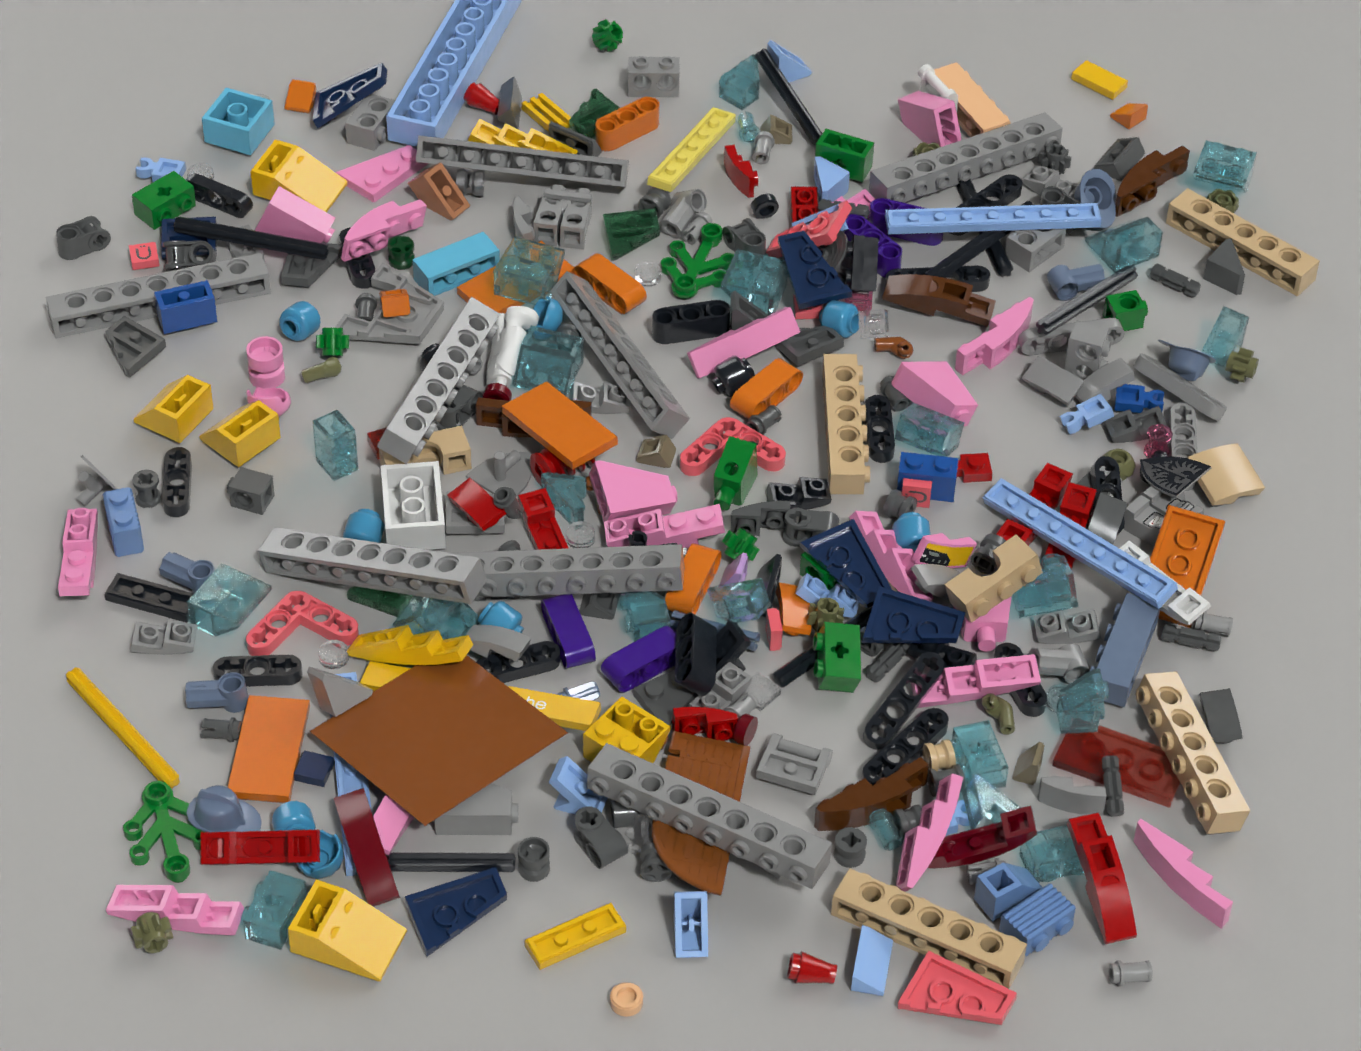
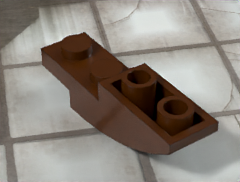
M1183 145L1165 155L1156 150L1140 160L1127 173L1119 187L1115 204V216L1119 217L1146 201L1152 200L1156 197L1157 186L1163 185L1175 176L1183 174L1188 167L1190 150Z
M917 274L889 276L882 296L883 300L934 316L935 311L938 310L988 327L996 303L993 299L972 293L973 285L943 277Z
M478 397L476 403L477 425L502 428V436L531 437L502 413V405L509 401ZM571 400L592 416V402Z
M920 757L911 763H905L897 772L887 778H880L873 786L865 778L856 784L846 786L841 793L831 799L823 800L816 807L814 827L818 831H836L847 827L857 828L892 817L893 811L896 809L906 810L911 807L912 793L927 784L929 764Z

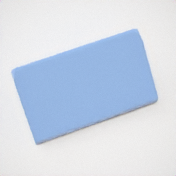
M862 925L851 991L884 996L893 940Z

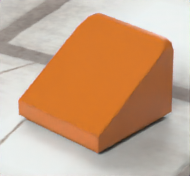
M293 79L289 86L285 110L310 113L315 103L316 84Z
M1127 103L1113 112L1110 117L1126 128L1131 129L1146 119L1148 105Z
M407 290L380 291L379 297L384 317L410 314Z

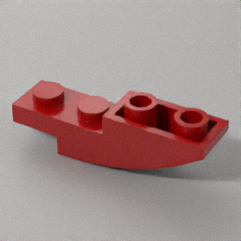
M1099 812L1070 818L1067 822V827L1087 880L1085 889L1105 944L1136 938L1137 931L1131 899L1112 835L1107 836Z

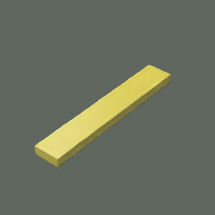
M713 107L648 176L647 185L672 192L735 123L736 114Z

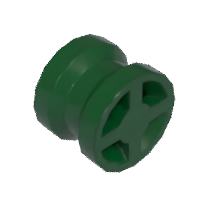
M396 236L390 239L387 244L390 266L399 270L412 267V259L415 258L413 240L406 236Z

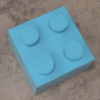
M226 87L202 117L204 142L252 155L275 125L272 100Z

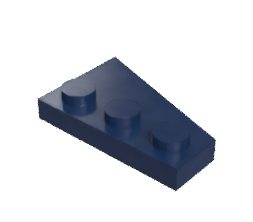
M379 63L316 92L312 120L316 127H321L371 93L381 89L387 80V69L384 64Z
M804 230L778 236V244L799 310L829 303L832 300L852 297V290L841 281L837 271L833 266L830 267L822 257V252Z
M854 519L800 542V547L866 609L873 606L879 586L892 590Z
M879 586L862 643H957L966 612Z
M496 867L405 896L406 907L426 957L507 900V892Z

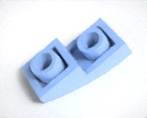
M808 573L799 581L795 593L805 601L816 605L820 598L834 599L838 602L839 608L845 609L843 617L853 618L857 614L860 603L838 583L831 590H828L823 581L813 578Z

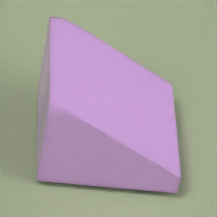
M742 553L726 567L719 584V590L736 594L741 592L747 576V553Z

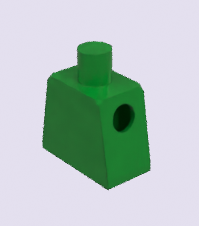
M729 436L713 477L715 496L713 503L714 505L720 504L721 510H729L731 504L743 505L758 475L756 443Z

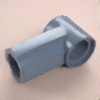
M1101 264L1071 270L1066 265H1058L1053 267L1047 274L1048 282L1056 296L1062 301L1072 299L1079 291L1090 289L1105 279L1104 269Z
M168 552L163 557L159 568L161 576L190 588L192 593L199 595V599H209L216 595L218 583L213 563L208 560L193 561L175 552Z
M230 672L222 675L219 680L191 681L186 683L187 708L223 706L226 711L231 713L241 712L246 709L249 695L245 678L242 674Z

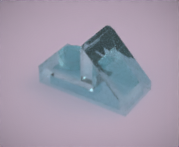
M1223 306L1201 352L1211 355L1216 359L1215 364L1226 368L1231 351H1235L1236 347L1240 348L1243 345L1249 316Z
M549 472L541 474V489L546 488L554 508L574 529L583 525L585 504L582 499L586 497V478Z
M978 774L972 778L962 791L971 829H975L985 816L992 823L1001 822V813L1021 808Z

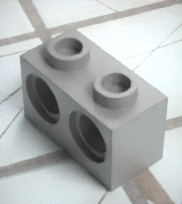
M629 57L628 97H679V57Z
M375 94L365 97L345 123L347 143L375 151L380 143L384 142L387 138L386 116L396 100Z
M1066 229L1013 231L1006 239V254L1009 260L1026 271L1031 272L1064 248Z
M1076 320L1069 337L1065 370L1084 380L1090 374L1108 364L1104 357L1108 356L1111 347V341L1107 340L1109 329Z

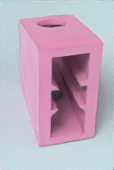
M1011 597L1003 600L989 610L986 615L979 617L972 623L964 617L960 630L963 640L966 642H978V648L985 652L995 649L996 642L1005 641Z

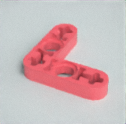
M725 417L718 420L680 454L681 472L688 476H698L721 457L729 436L757 443V465L767 471H779L785 466L786 451L778 443L739 420ZM710 443L715 444L718 447L716 449L709 450L704 448L703 446Z
M292 591L249 631L246 636V645L251 656L270 655L299 625H302L338 645L348 646L359 635L358 623L353 617L306 592ZM320 614L329 617L323 622L314 620V617ZM278 620H282L287 623L285 626L280 628H275L271 626L273 622Z

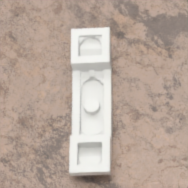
M1130 540L1119 548L1173 580L1152 564L1149 555ZM1177 583L1178 590L1161 606L1160 610L1173 619L1190 625L1209 609L1211 605L1190 587L1185 589Z

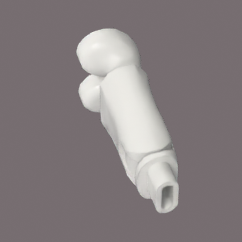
M511 306L507 308L506 314L500 313L495 322L499 328L492 338L486 373L487 385L500 383L508 387L511 384L512 376L516 373L522 350L527 341V333L524 329H533L539 321V315L533 309L525 306Z

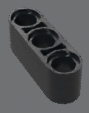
M722 300L663 307L655 310L652 314V338L659 344L714 338L730 330V305Z
M687 613L679 621L676 630L675 681L703 697L712 690L716 681L717 629L697 615Z

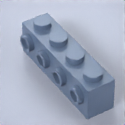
M1130 593L1126 594L1123 604L1117 603L1113 614L1115 624L1109 623L1104 637V641H1107L1106 646L1100 645L1096 656V662L1099 664L1097 667L1092 666L1089 672L1087 683L1092 685L1090 697L1125 708L1157 626L1160 609Z

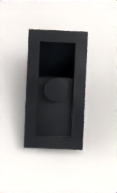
M730 620L717 634L716 673L729 662L743 671L746 669L739 657L749 647L751 641L739 625Z

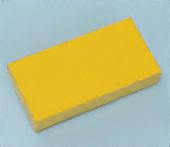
M1087 60L1072 72L1071 77L1072 80L1112 100L1122 93L1128 85V80Z

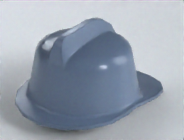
M1101 169L1087 171L1082 176L1080 184L1076 187L1074 199L1080 201V204H1098L1101 216L1100 228H1107L1115 221L1116 193L1112 178Z
M1158 340L1170 348L1169 369L1187 381H1196L1203 376L1209 363L1216 362L1214 357L1204 352Z
M216 785L201 789L198 796L191 801L187 809L188 821L195 828L204 832L260 831L262 825L261 817L257 810L250 804L238 799L237 795L225 786Z

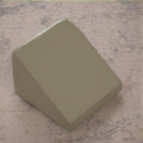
M770 114L761 125L760 132L767 131L771 133L775 139V144H791L792 124Z
M667 435L645 439L642 441L636 461L641 464L669 468L676 453V447Z
M1038 742L1019 756L1012 776L1014 781L1030 785L1036 783L1042 764L1044 743Z

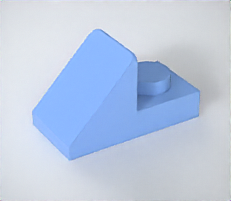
M568 756L560 758L549 780V783L559 792L554 808L575 815L579 809L592 806L602 813L607 797L587 789V774Z

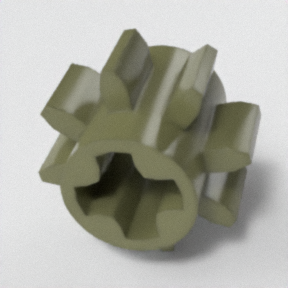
M1240 347L1239 353L1231 351L1226 364V371L1232 372L1231 379L1245 382L1246 377L1253 379L1259 363V359L1253 357L1254 351Z
M820 598L817 605L810 603L807 624L812 625L813 629L819 632L824 622L843 623L845 609L839 608L838 602L834 599Z
M148 912L141 915L136 920L137 926L131 927L136 948L139 949L144 946L145 951L148 953H157L164 950L168 945V940L173 939L169 918L166 916L161 919L160 915L156 912Z

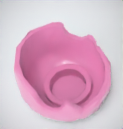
M256 387L253 395L250 390L246 391L248 404L260 400L278 413V417L290 408V395L282 388L270 387L262 389L261 387Z

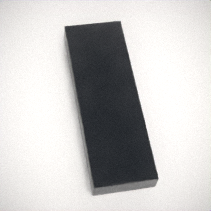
M120 573L116 574L104 593L106 601L188 623L200 602L198 594Z

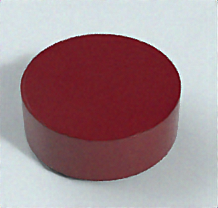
M491 383L485 387L482 398L511 401L512 393L503 384Z
M747 713L740 717L733 735L736 743L744 746L750 744L757 730L758 718Z

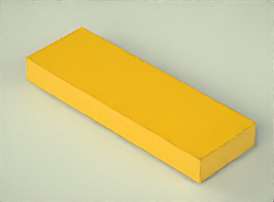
M608 903L525 939V948L539 970L626 933V924L612 903Z

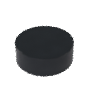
M767 193L757 196L752 201L751 208L757 218L764 219L773 216L778 211L779 204L773 194Z

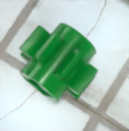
M602 20L598 22L597 27L592 29L594 31L592 34L593 42L600 50L606 48L610 52L617 49V45L623 42L621 40L623 38L622 28L615 21Z
M322 328V335H316V349H322V356H343V349H349V335H343V328Z
M740 527L736 533L729 530L722 540L727 546L724 553L734 560L742 553H747L748 559L753 561L760 550L754 545L758 538Z

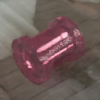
M869 291L867 294L852 293V297L846 298L845 302L854 304L859 312L871 316L873 291Z
M1163 424L1151 425L1147 431L1149 441L1145 445L1144 455L1147 458H1151L1155 451L1161 450L1169 456L1168 443L1173 437L1170 427Z

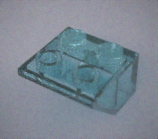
M1206 140L1193 172V177L1198 181L1247 192L1253 175L1257 152Z
M1147 216L1124 222L1085 237V242L1116 273L1125 266H1135L1158 257L1163 232Z
M514 236L493 270L494 294L534 306L539 299L548 300L546 297H552L550 290L558 281L565 250Z
M737 249L722 280L721 289L729 297H731V292L737 291L766 314L771 315L776 312L787 287L788 272L784 260Z
M530 326L521 344L512 382L513 386L531 390L547 381L567 397L584 362L583 338Z
M1044 555L1042 559H1039L1043 573L1012 595L1019 618L1078 607L1074 574L1064 555Z
M221 563L187 601L190 623L196 624L197 629L215 637L238 629L272 590V585Z
M414 595L392 625L394 627L409 625L413 635L439 630L443 640L465 636L473 625L479 624V616L467 603Z

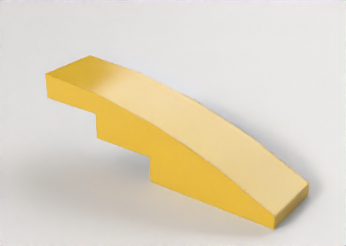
M481 119L478 120L468 138V141L571 154H577L578 150L533 128L526 134L506 123L500 129Z
M409 625L360 634L348 648L347 653L352 657L381 663L438 665L463 661L472 648L473 643L469 635L443 640L439 630L413 635Z

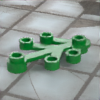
M708 223L701 228L702 244L694 259L686 250V245L683 241L675 240L670 243V255L674 258H679L687 270L686 274H682L677 268V261L674 258L666 257L661 260L660 270L663 274L670 275L674 281L672 283V292L675 296L687 299L694 297L700 288L710 285L716 288H723L727 285L728 275L723 270L731 271L735 269L736 256L732 253H724L721 257L706 261L712 247L718 246L722 241V227L720 225ZM718 268L723 269L714 271L712 275L697 278L699 274L712 271Z
M153 781L145 787L142 793L143 806L131 820H128L123 825L124 836L127 840L137 841L141 839L138 844L130 848V859L134 865H145L150 859V849L162 836L167 855L163 864L165 876L172 882L180 883L186 880L191 869L188 857L179 852L174 833L192 840L194 847L197 850H201V841L198 840L201 838V832L204 831L195 828L188 821L187 809L189 803L174 797L173 790L165 782ZM168 809L186 815L188 824L171 817ZM155 812L157 820L143 836L142 826ZM131 829H138V830L135 831V832H130V831H129V830H131ZM138 853H144L142 856H135Z

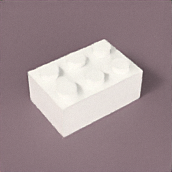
M439 461L381 465L386 544L425 550L446 549Z

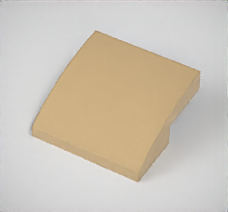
M1238 443L1214 447L1188 457V459L1211 466V469L1197 481L1212 506L1233 504L1240 496L1259 495L1265 489L1264 484Z

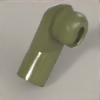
M330 357L323 363L302 370L301 373L307 384L321 378L336 377L341 372L342 366L337 358Z
M995 694L985 695L982 699L984 710L999 720L1000 732L1002 734H1012L1015 731V723L1011 704Z

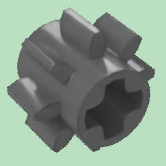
M1060 144L1045 146L1044 152H1039L1038 163L1041 166L1059 171V175L1064 174L1065 168H1070L1071 157L1068 156L1069 150Z

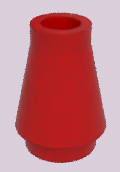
M475 82L470 84L464 95V100L468 102V106L497 115L499 99L483 84H476Z
M803 951L800 954L792 953L787 978L794 980L795 983L834 984L837 965L828 963Z

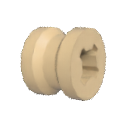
M949 739L942 740L940 744L936 745L932 743H925L923 745V759L929 764L928 770L951 769L953 765H956L954 748Z

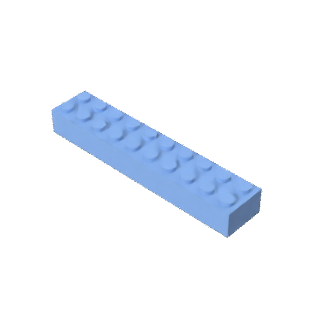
M522 0L454 1L386 116L389 141L417 147L418 136L445 137L465 102L464 95L470 84L477 81Z

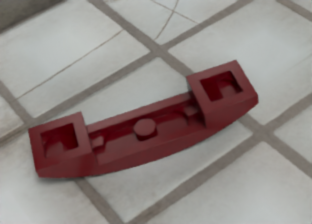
M364 788L335 797L334 802L367 903L375 907L400 898Z
M1031 805L1001 813V822L946 836L928 868H949L973 864L1002 855L1023 845L1037 835Z

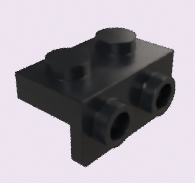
M853 235L851 241H847L846 257H850V268L845 270V284H848L852 291H876L878 238Z

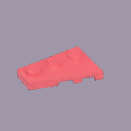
M846 200L840 203L838 210L831 214L826 210L818 214L817 218L808 225L801 222L777 234L766 251L767 255L771 260L782 257L778 236L803 230L816 246L832 244L837 239L838 232L852 210L851 205Z
M928 951L898 1001V1009L1002 1025L1017 999V993Z

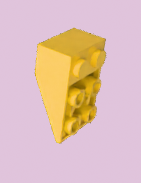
M276 139L251 169L253 195L271 200L280 186L326 213L348 184L344 178L301 147Z
M317 879L288 928L290 952L379 982L407 933L405 927L350 891Z

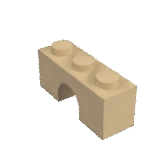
M458 426L434 431L429 440L424 437L422 440L426 444L418 457L412 455L408 463L439 461V466L442 468L444 475L472 469L471 448L463 427ZM379 448L381 465L405 464Z
M1014 535L992 551L998 568L995 573L989 576H979L967 568L944 584L950 603L957 610L966 612L964 617L971 623L979 617L986 615L993 607L1003 600L1010 598L1016 591L1034 581L1043 573L1038 554L1017 535Z

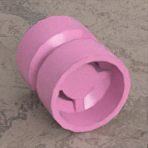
M264 336L253 339L248 343L246 351L249 378L252 385L262 389L280 386L285 380L283 349L280 341L274 337Z

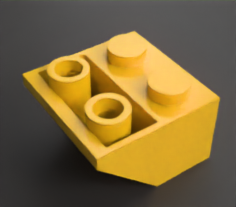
M185 375L167 384L133 418L134 423L181 443L214 409L211 385L190 375Z
M260 400L241 406L199 435L200 440L239 468L281 438L278 413Z
M621 696L583 733V757L592 762L605 744L608 743L654 763L670 732L671 726Z

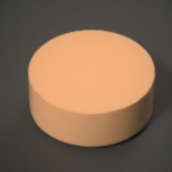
M633 983L618 984L611 991L610 1006L620 1016H633L643 1007V992Z

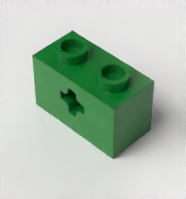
M825 129L816 143L815 157L820 156L850 172V179L863 182L873 165L874 142Z
M175 171L132 194L134 215L153 230L162 226V219H174L196 206L194 186Z
M824 622L820 631L815 632L813 638V650L817 651L813 673L814 677L818 678V689L854 693L861 681L860 625Z

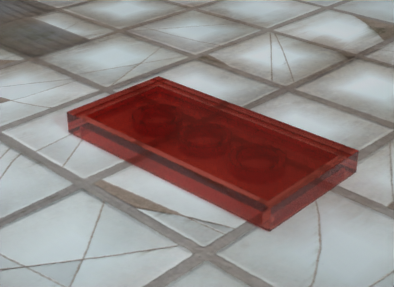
M1074 716L1053 759V767L1104 784L1102 758L1115 755L1119 758V772L1123 792L1168 808L1171 807L1181 783L1173 772L1171 763L1160 746Z

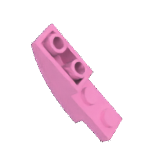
M421 199L402 206H398L394 201H390L369 211L354 223L345 236L341 260L346 262L386 248L390 237L422 227L427 205Z
M1028 297L1021 302L1015 303L1003 313L995 315L990 320L988 332L982 333L978 338L963 344L957 349L955 370L964 375L981 364L992 369L1007 358L1018 347L1019 335L1029 328L1034 299Z
M720 504L663 516L661 509L604 521L608 547L629 546L628 537L629 534L633 535V531H642L647 535V546L677 543L682 544V548L686 547L687 549L692 543L699 544V538L725 533Z
M81 507L67 511L62 542L64 553L58 584L59 596L90 595V589L94 586L98 532L97 509Z

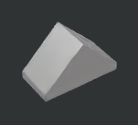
M310 666L307 671L320 709L335 717L369 698L374 691L357 681Z

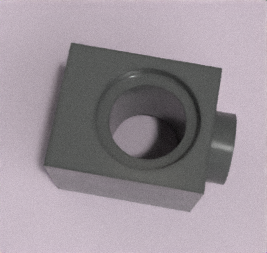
M240 467L235 477H231L227 485L231 507L263 515L275 496L273 476Z

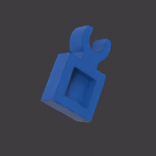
M1124 384L1116 388L1115 411L1130 409L1131 412L1141 413L1143 408L1152 409L1159 406L1162 412L1164 391L1152 390L1145 392V386Z

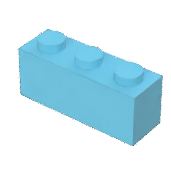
M483 231L412 259L413 277L420 287L436 296L454 289L500 263L499 249Z

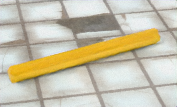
M77 667L66 673L67 682L158 781L165 782L171 789L174 786H178L180 783L179 774L86 674Z

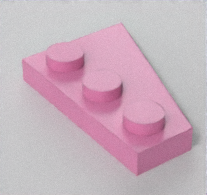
M407 145L336 173L348 182L347 187L374 203L428 163L415 162L417 149Z

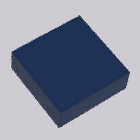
M304 750L294 772V780L325 787L335 764L334 757Z

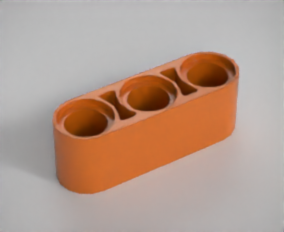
M643 97L599 118L595 123V141L602 151L615 150L657 129L659 126V101L653 97Z
M595 253L574 267V275L587 280L601 300L620 314H626L647 299L644 287L637 280L599 253Z
M777 358L733 394L730 400V408L749 419L752 415L760 414L770 405L777 406L799 387L803 380V372L781 358Z
M695 543L690 545L684 557L683 590L667 591L664 609L696 615L718 571L722 556L721 551Z

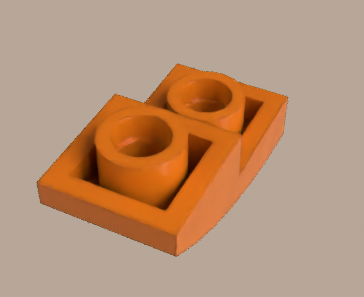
M778 582L775 593L780 605L779 614L783 631L794 636L800 634L810 635L811 625L807 624L810 603L795 594L798 586Z

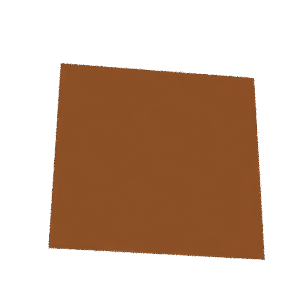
M467 655L461 662L416 665L375 690L369 698L337 717L333 716L310 731L424 826L568 733Z

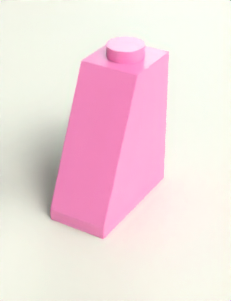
M916 91L898 99L902 123L923 142L937 143L940 147L962 140L955 102L953 100L922 91Z
M279 186L255 231L318 243H328L335 229L331 228L335 217Z
M947 361L901 362L891 382L894 388L944 427L968 426L978 406Z
M601 460L595 461L589 472L603 522L661 509L662 515L670 514L678 499L676 488L674 485L671 486L667 475Z

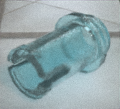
M742 112L737 117L740 126V138L748 143L754 142L755 136L760 133V130L755 125L753 114L745 112L747 117L745 119Z
M886 809L874 811L869 816V825L871 829L876 830L885 850L888 849V851L898 848L903 840L892 822L893 816L891 812H887Z

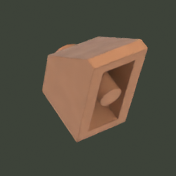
M441 162L425 169L408 182L414 194L427 205V208L450 221L470 207V204Z

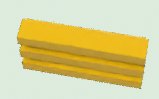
M543 93L538 94V99L535 97L530 98V103L526 100L522 102V110L547 132H549L550 121L566 128L573 126V118Z

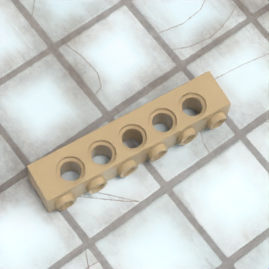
M1187 188L1169 203L1166 224L1214 251L1226 239H1232L1243 267L1298 297L1316 280L1320 260Z
M823 354L822 380L830 494H864L865 483H870V466H865V462L869 460L868 445H863V442H867V425H862V422L866 420V406L860 405V402H864V385H859V382L863 381V365H858L857 354Z
M1178 672L1144 674L1135 693L1136 700L1141 705L1148 719L1149 726L1153 728L1161 749L1170 761L1172 770L1177 775L1185 796L1189 798L1196 812L1197 819L1201 822L1207 834L1240 831L1250 813V809Z
M849 868L833 894L832 916L862 928V925L870 927L892 939L893 942L925 956L928 951H931L1010 989L1024 963L1027 943L1020 941L1014 936L1005 935L991 929L984 923H977L963 917L953 910L937 906L925 898L916 897L904 892L897 886L888 885L876 880L866 873H860Z

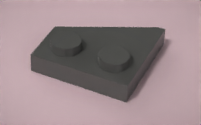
M323 243L327 244L329 248V253L325 260L287 253L281 276L282 285L309 287L341 257L342 244Z
M123 316L105 331L112 350L126 376L129 378L166 347L163 337L126 316Z
M815 326L814 328H799L800 333L774 345L799 366L821 357L823 354H830L835 350L843 348L844 338L833 328Z
M675 669L643 683L633 690V696L645 711L670 726L673 719V708L687 707L698 696L675 681Z

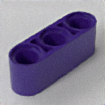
M878 198L870 203L869 222L887 236L928 246H935L943 241V233L888 234L885 220L886 210L928 208L886 198Z
M857 214L848 215L845 220L848 230L844 231L848 241H851L853 235H864L865 237L879 239L877 274L886 278L888 271L901 268L903 251L900 245L864 217Z
M563 594L542 599L541 609L543 618L553 642L560 648V659L564 668L568 669L595 662L594 645L573 595Z
M663 626L608 656L601 665V672L620 692L630 691L675 666L676 632L669 626Z

